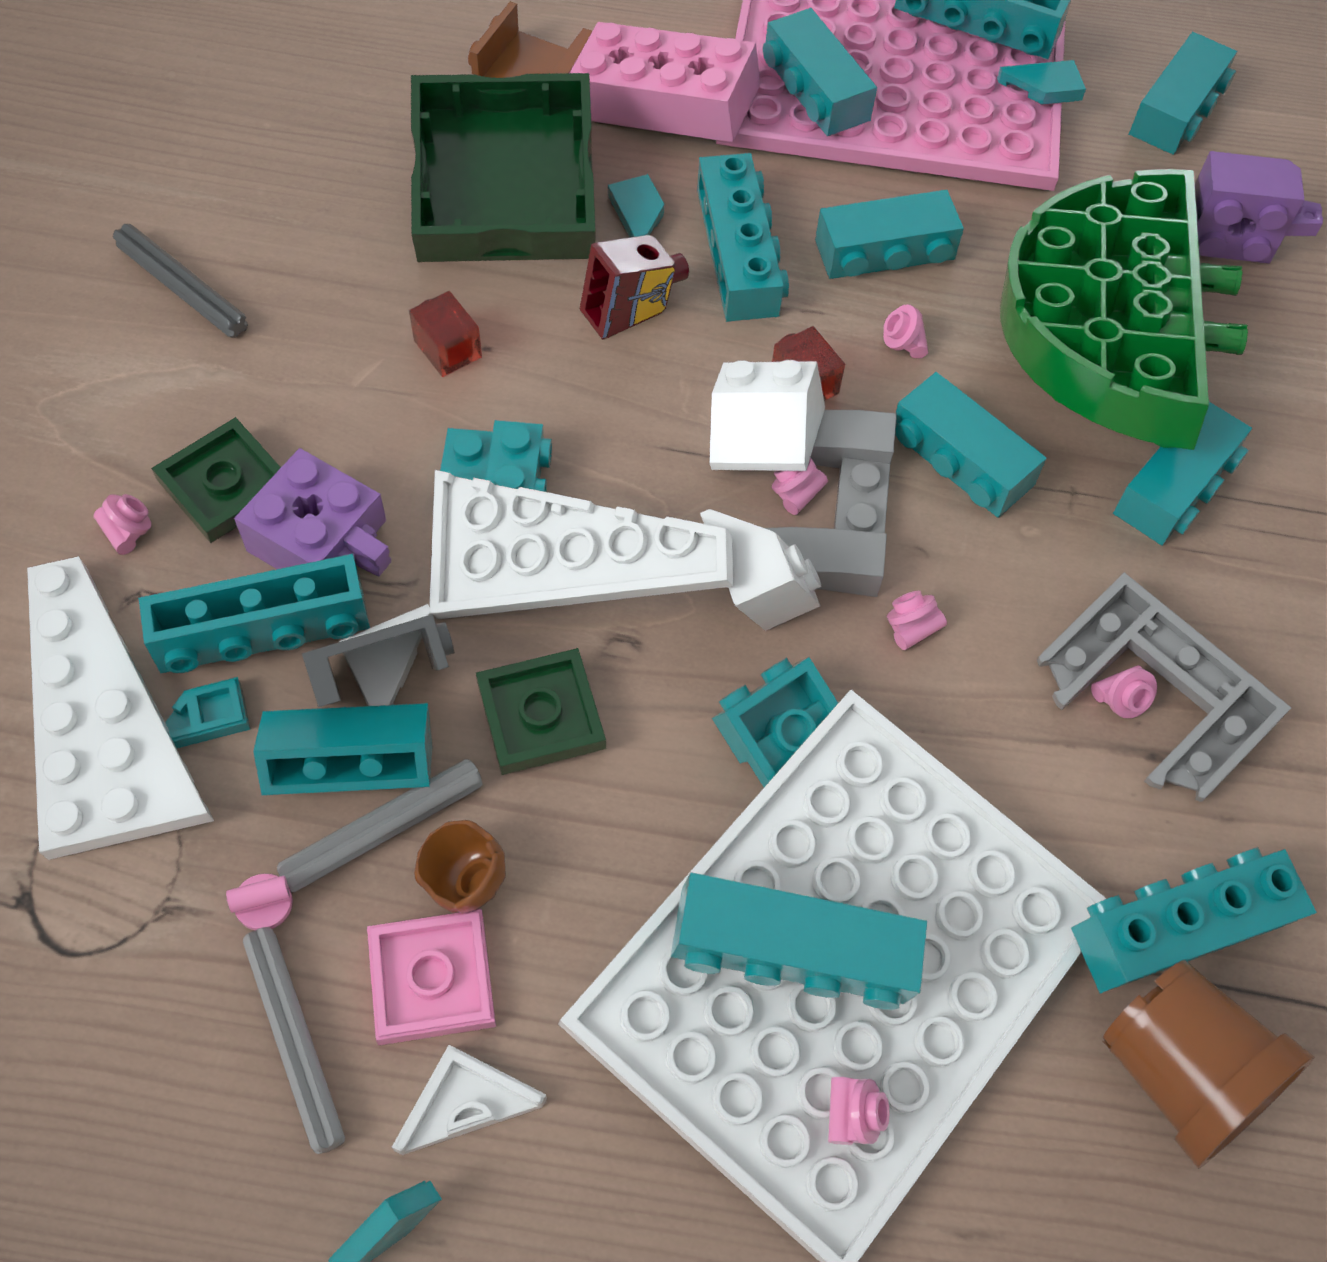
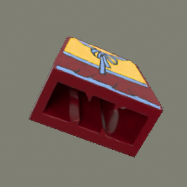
M650 235L591 244L579 309L602 340L661 314L667 307L672 284L686 280L689 277L688 262L681 253L669 255L658 240Z

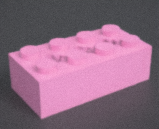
M597 22L570 73H589L591 121L726 142H734L760 86L756 42Z

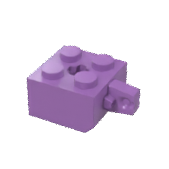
M1215 151L1209 152L1195 183L1199 256L1270 264L1285 236L1317 235L1323 224L1321 204L1304 200L1302 174L1298 166L1287 159Z
M301 448L290 457L234 518L246 551L276 569L353 554L356 566L379 577L391 563L388 546L376 539V532L386 521L381 494Z

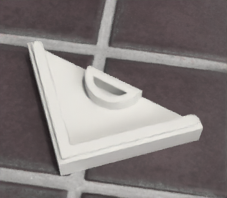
M426 604L341 641L431 615L429 614L430 607ZM420 630L343 653L368 706L393 705L400 687H403L416 658L417 648L422 638Z
M448 1045L392 1148L395 1152L404 1155L540 1109L547 1100L546 1094Z

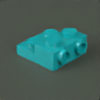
M494 420L493 432L448 428L440 471L451 473L454 477L473 480V478L488 480L494 485L514 489L523 487L547 492V480L540 479L541 468H550L552 439L544 438L543 424Z
M810 657L793 665L788 658H785L760 674L765 681V684L750 692L747 686L743 685L718 701L724 711L714 716L712 720L739 763L748 762L763 787L771 781L838 704V701Z

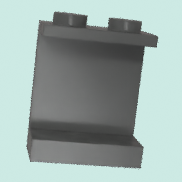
M433 614L302 653L318 707L341 701L328 657L420 630L432 669L441 670L448 668L446 656L454 654L455 651L446 623L436 624Z

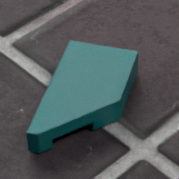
M1074 60L1000 67L997 76L998 83L1005 87L1007 85H1015L1028 91V98L1042 105L1082 101L1086 91Z
M649 174L608 185V197L629 238L650 235L664 216V202Z
M238 677L185 690L172 706L173 713L165 722L176 749L251 730L242 685Z
M423 1181L386 1198L328 1261L371 1262L408 1235L442 1200L432 1182Z

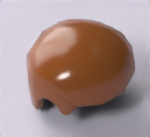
M470 820L448 821L431 832L419 849L414 871L415 879L442 908L452 913L460 912L462 914L475 911L493 899L506 877L505 853L498 841L477 823Z

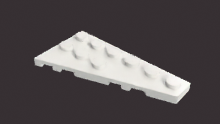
M435 470L429 614H433L437 619L733 587L732 535L726 528L667 516L665 519L638 514L632 509L622 507L613 509L594 505L591 501L523 487L514 489L494 485L488 480L478 478L469 480L454 477L448 472Z
M78 556L27 568L39 853L50 860L214 821L193 783L194 780L186 764L182 761L170 737L169 730L141 674L136 669L129 655V650L118 633L85 564Z

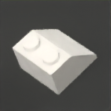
M736 361L723 363L712 391L711 470H807L825 410L817 361Z
M711 509L700 513L704 524L726 528L732 535L733 587L728 588L735 606L766 631L820 607L814 591L821 587L820 579L810 559L804 560L796 544L788 546L773 531Z

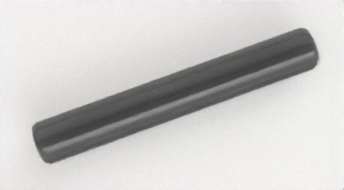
M123 224L121 229L114 231L113 238L116 240V246L228 337L236 338L241 332L246 331L248 323L245 321L246 316L244 313L131 224Z

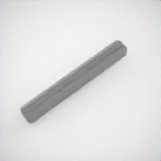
M465 759L430 778V787L412 788L279 862L276 866L279 876L285 875L290 891L296 892L479 789L482 786L481 775L474 763L469 759Z
M262 927L246 934L243 938V944L310 1146L316 1154L329 1152L345 1142V1135L276 934L270 927Z

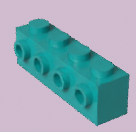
M896 0L894 9L909 13L914 17H921L946 25L954 30H961L985 38L993 43H1000L1024 51L1029 55L1049 59L1061 35L1071 0Z
M751 153L699 157L697 192L725 320L730 322L779 317L782 298L789 295V280L787 271L780 270L778 265L781 255L778 236H771L772 211L770 203H763L762 200L764 196L762 171H755Z
M353 554L138 598L144 644L160 674L167 672L185 673L194 670L200 665L223 660L229 662L247 659L252 654L275 649L293 650L301 647L304 643L326 638L344 639L353 636L359 631L370 628L362 585Z
M1259 847L1228 858L1226 861L1230 868L1217 872L1214 864L1210 863L1182 874L1181 878L1184 882L1182 885L1171 888L1167 879H1163L1134 891L1138 899L1136 901L1123 904L1120 896L1117 895L1087 907L1090 918L1071 927L1099 993H1104L1164 971L1182 960L1187 962L1316 914L1317 912L1286 849L1262 856Z
M690 872L681 891L670 957L685 960L684 967L700 973L717 974L720 973L722 967L745 972V980L759 985L777 986L780 985L781 980L804 984L803 991L814 996L836 998L840 996V992L863 996V1004L867 1006L895 1010L899 1009L900 1004H905L921 991L927 921Z

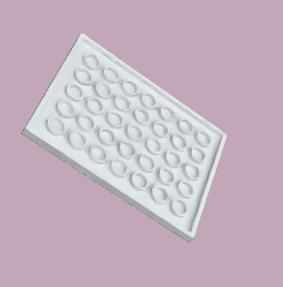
M850 690L691 872L926 920L927 931L920 993L905 1004H900L899 1009L885 1010L863 1004V996L840 992V996L836 998L819 997L804 992V984L781 980L780 985L766 986L745 980V972L721 967L720 973L707 974L684 967L685 960L672 958L670 955L681 891L689 876L688 874L560 1019L558 1024L819 1262L859 1261L1081 953L1071 927L1090 918L1087 907L1106 899L859 695ZM832 1077L872 1079L877 1084L879 1091L886 1094L890 1110L889 1123L885 1131H880V1135L874 1144L853 1143L852 1145H840L828 1142Z

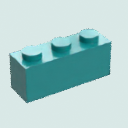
M812 8L768 22L766 42L763 44V56L766 64L777 72L784 81L788 92L795 95L806 109L811 121L816 122L827 137L871 121L877 86Z
M1192 31L1141 101L1129 135L1172 155L1176 153L1184 140L1191 143L1203 122L1201 116L1209 117L1220 97L1219 93L1224 95L1236 74V70L1230 67L1238 51Z
M940 190L820 208L815 242L829 279L847 276L854 277L860 274L898 270L904 267L955 260L964 227L948 190Z
M938 372L932 374L898 402L895 412L897 413L895 435L905 447L913 449L932 464L938 474L949 478L964 490L975 504L985 507L997 518L1035 486L1047 458Z
M1209 401V407L1195 449L1160 447L1128 484L1113 514L1161 546H1163L1174 531L1183 535L1200 512L1194 506L1199 500L1208 504L1225 481L1220 477V474L1224 470L1233 474L1249 452L1242 445L1251 432L1252 427Z
M428 703L263 711L253 750L261 795L430 787L433 745Z

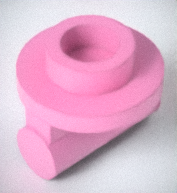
M902 305L891 312L884 323V342L888 347L897 351L905 349L910 352V356L913 358H922L928 354L923 318L917 308L911 305Z
M810 458L806 471H775L776 480L772 484V489L783 500L785 509L789 513L797 515L828 483V479L823 472L817 470L816 464Z
M109 495L103 502L102 507L94 513V519L120 555L130 553L135 548V541L140 535L146 534L151 528V521L147 516L148 509L140 500L131 495Z
M921 591L909 592L895 599L892 602L894 609L887 614V619L895 632L894 639L902 650L912 647L947 625L944 614L937 607L935 597L933 595L922 596Z
M1137 665L1093 683L1091 691L1096 701L1107 703L1117 715L1123 718H1134L1144 713L1152 705L1157 693V682L1150 672Z
M258 874L244 881L240 887L226 891L230 912H235L238 920L245 927L254 931L262 927L273 929L279 926L288 917L292 908V893L288 887L285 875L278 877L273 874Z
M832 1077L828 1142L840 1145H852L853 1143L874 1144L880 1135V1131H885L889 1123L890 1110L886 1094L879 1091L877 1084L872 1079Z

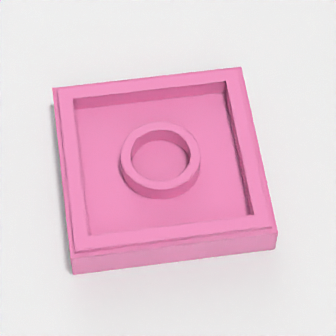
M482 909L463 914L453 913L367 926L375 1035L378 1045L496 1027Z

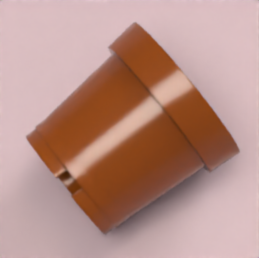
M1182 960L1154 981L1158 985L1143 998L1138 995L1123 1010L1105 1032L1103 1043L1179 1132L1174 1140L1199 1169L1221 1152L1263 1113L1310 1065L1315 1056L1286 1033L1277 1037L1206 979L1196 968L1192 967L1186 960Z

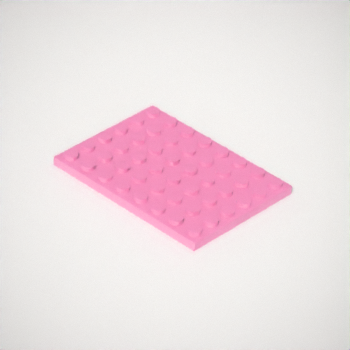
M896 0L742 1L735 39L756 42L760 86L734 142L716 140V144L1028 188L1055 190L1059 177L1062 103L1042 105L1028 98V91L1015 85H1007L1006 87L998 83L997 76L1000 67L1063 61L1065 22L1049 59L1026 54L1024 51L1000 43L990 42L985 38L961 30L951 29L946 25L921 17H914L909 13L894 9ZM808 8H812L877 86L871 121L828 137L816 122L811 121L806 109L795 95L788 92L784 81L773 68L766 64L763 56V44L766 42L768 22Z

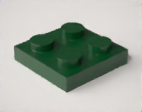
M235 417L152 467V471L156 480L207 540L212 543L237 527L234 518L281 467Z
M579 648L476 672L477 684L501 775L606 749L605 734Z

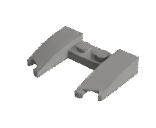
M824 410L810 458L818 466L840 468L834 529L807 527L765 528L775 532L788 546L796 544L804 560L810 559L821 582V587L817 589L872 597L878 596L884 576L887 539L885 522L897 413L864 410Z
M1125 572L1037 659L1039 667L1049 666L1060 689L1055 691L1052 697L1055 704L1061 710L1096 680L1128 648L1204 710L1208 715L1144 781L1149 786L1160 790L1164 782L1196 791L1195 800L1200 802L1204 801L1291 709L1282 699Z

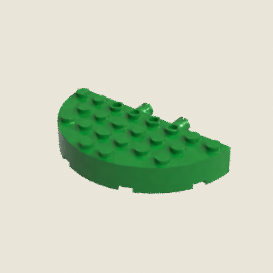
M1194 170L1135 171L1133 179L1114 181L1111 175L1080 183L1049 198L1032 212V218L1025 227L1020 226L1010 247L1000 303V321L1006 342L1021 368L1039 387L1056 402L1063 404L1068 409L1096 424L1139 440L1154 443L1163 448L1175 447L1194 450L1209 407L1206 351L1242 355L1248 337L1247 324H1227L1203 320L1202 292L1237 296L1242 281V266L1200 263Z

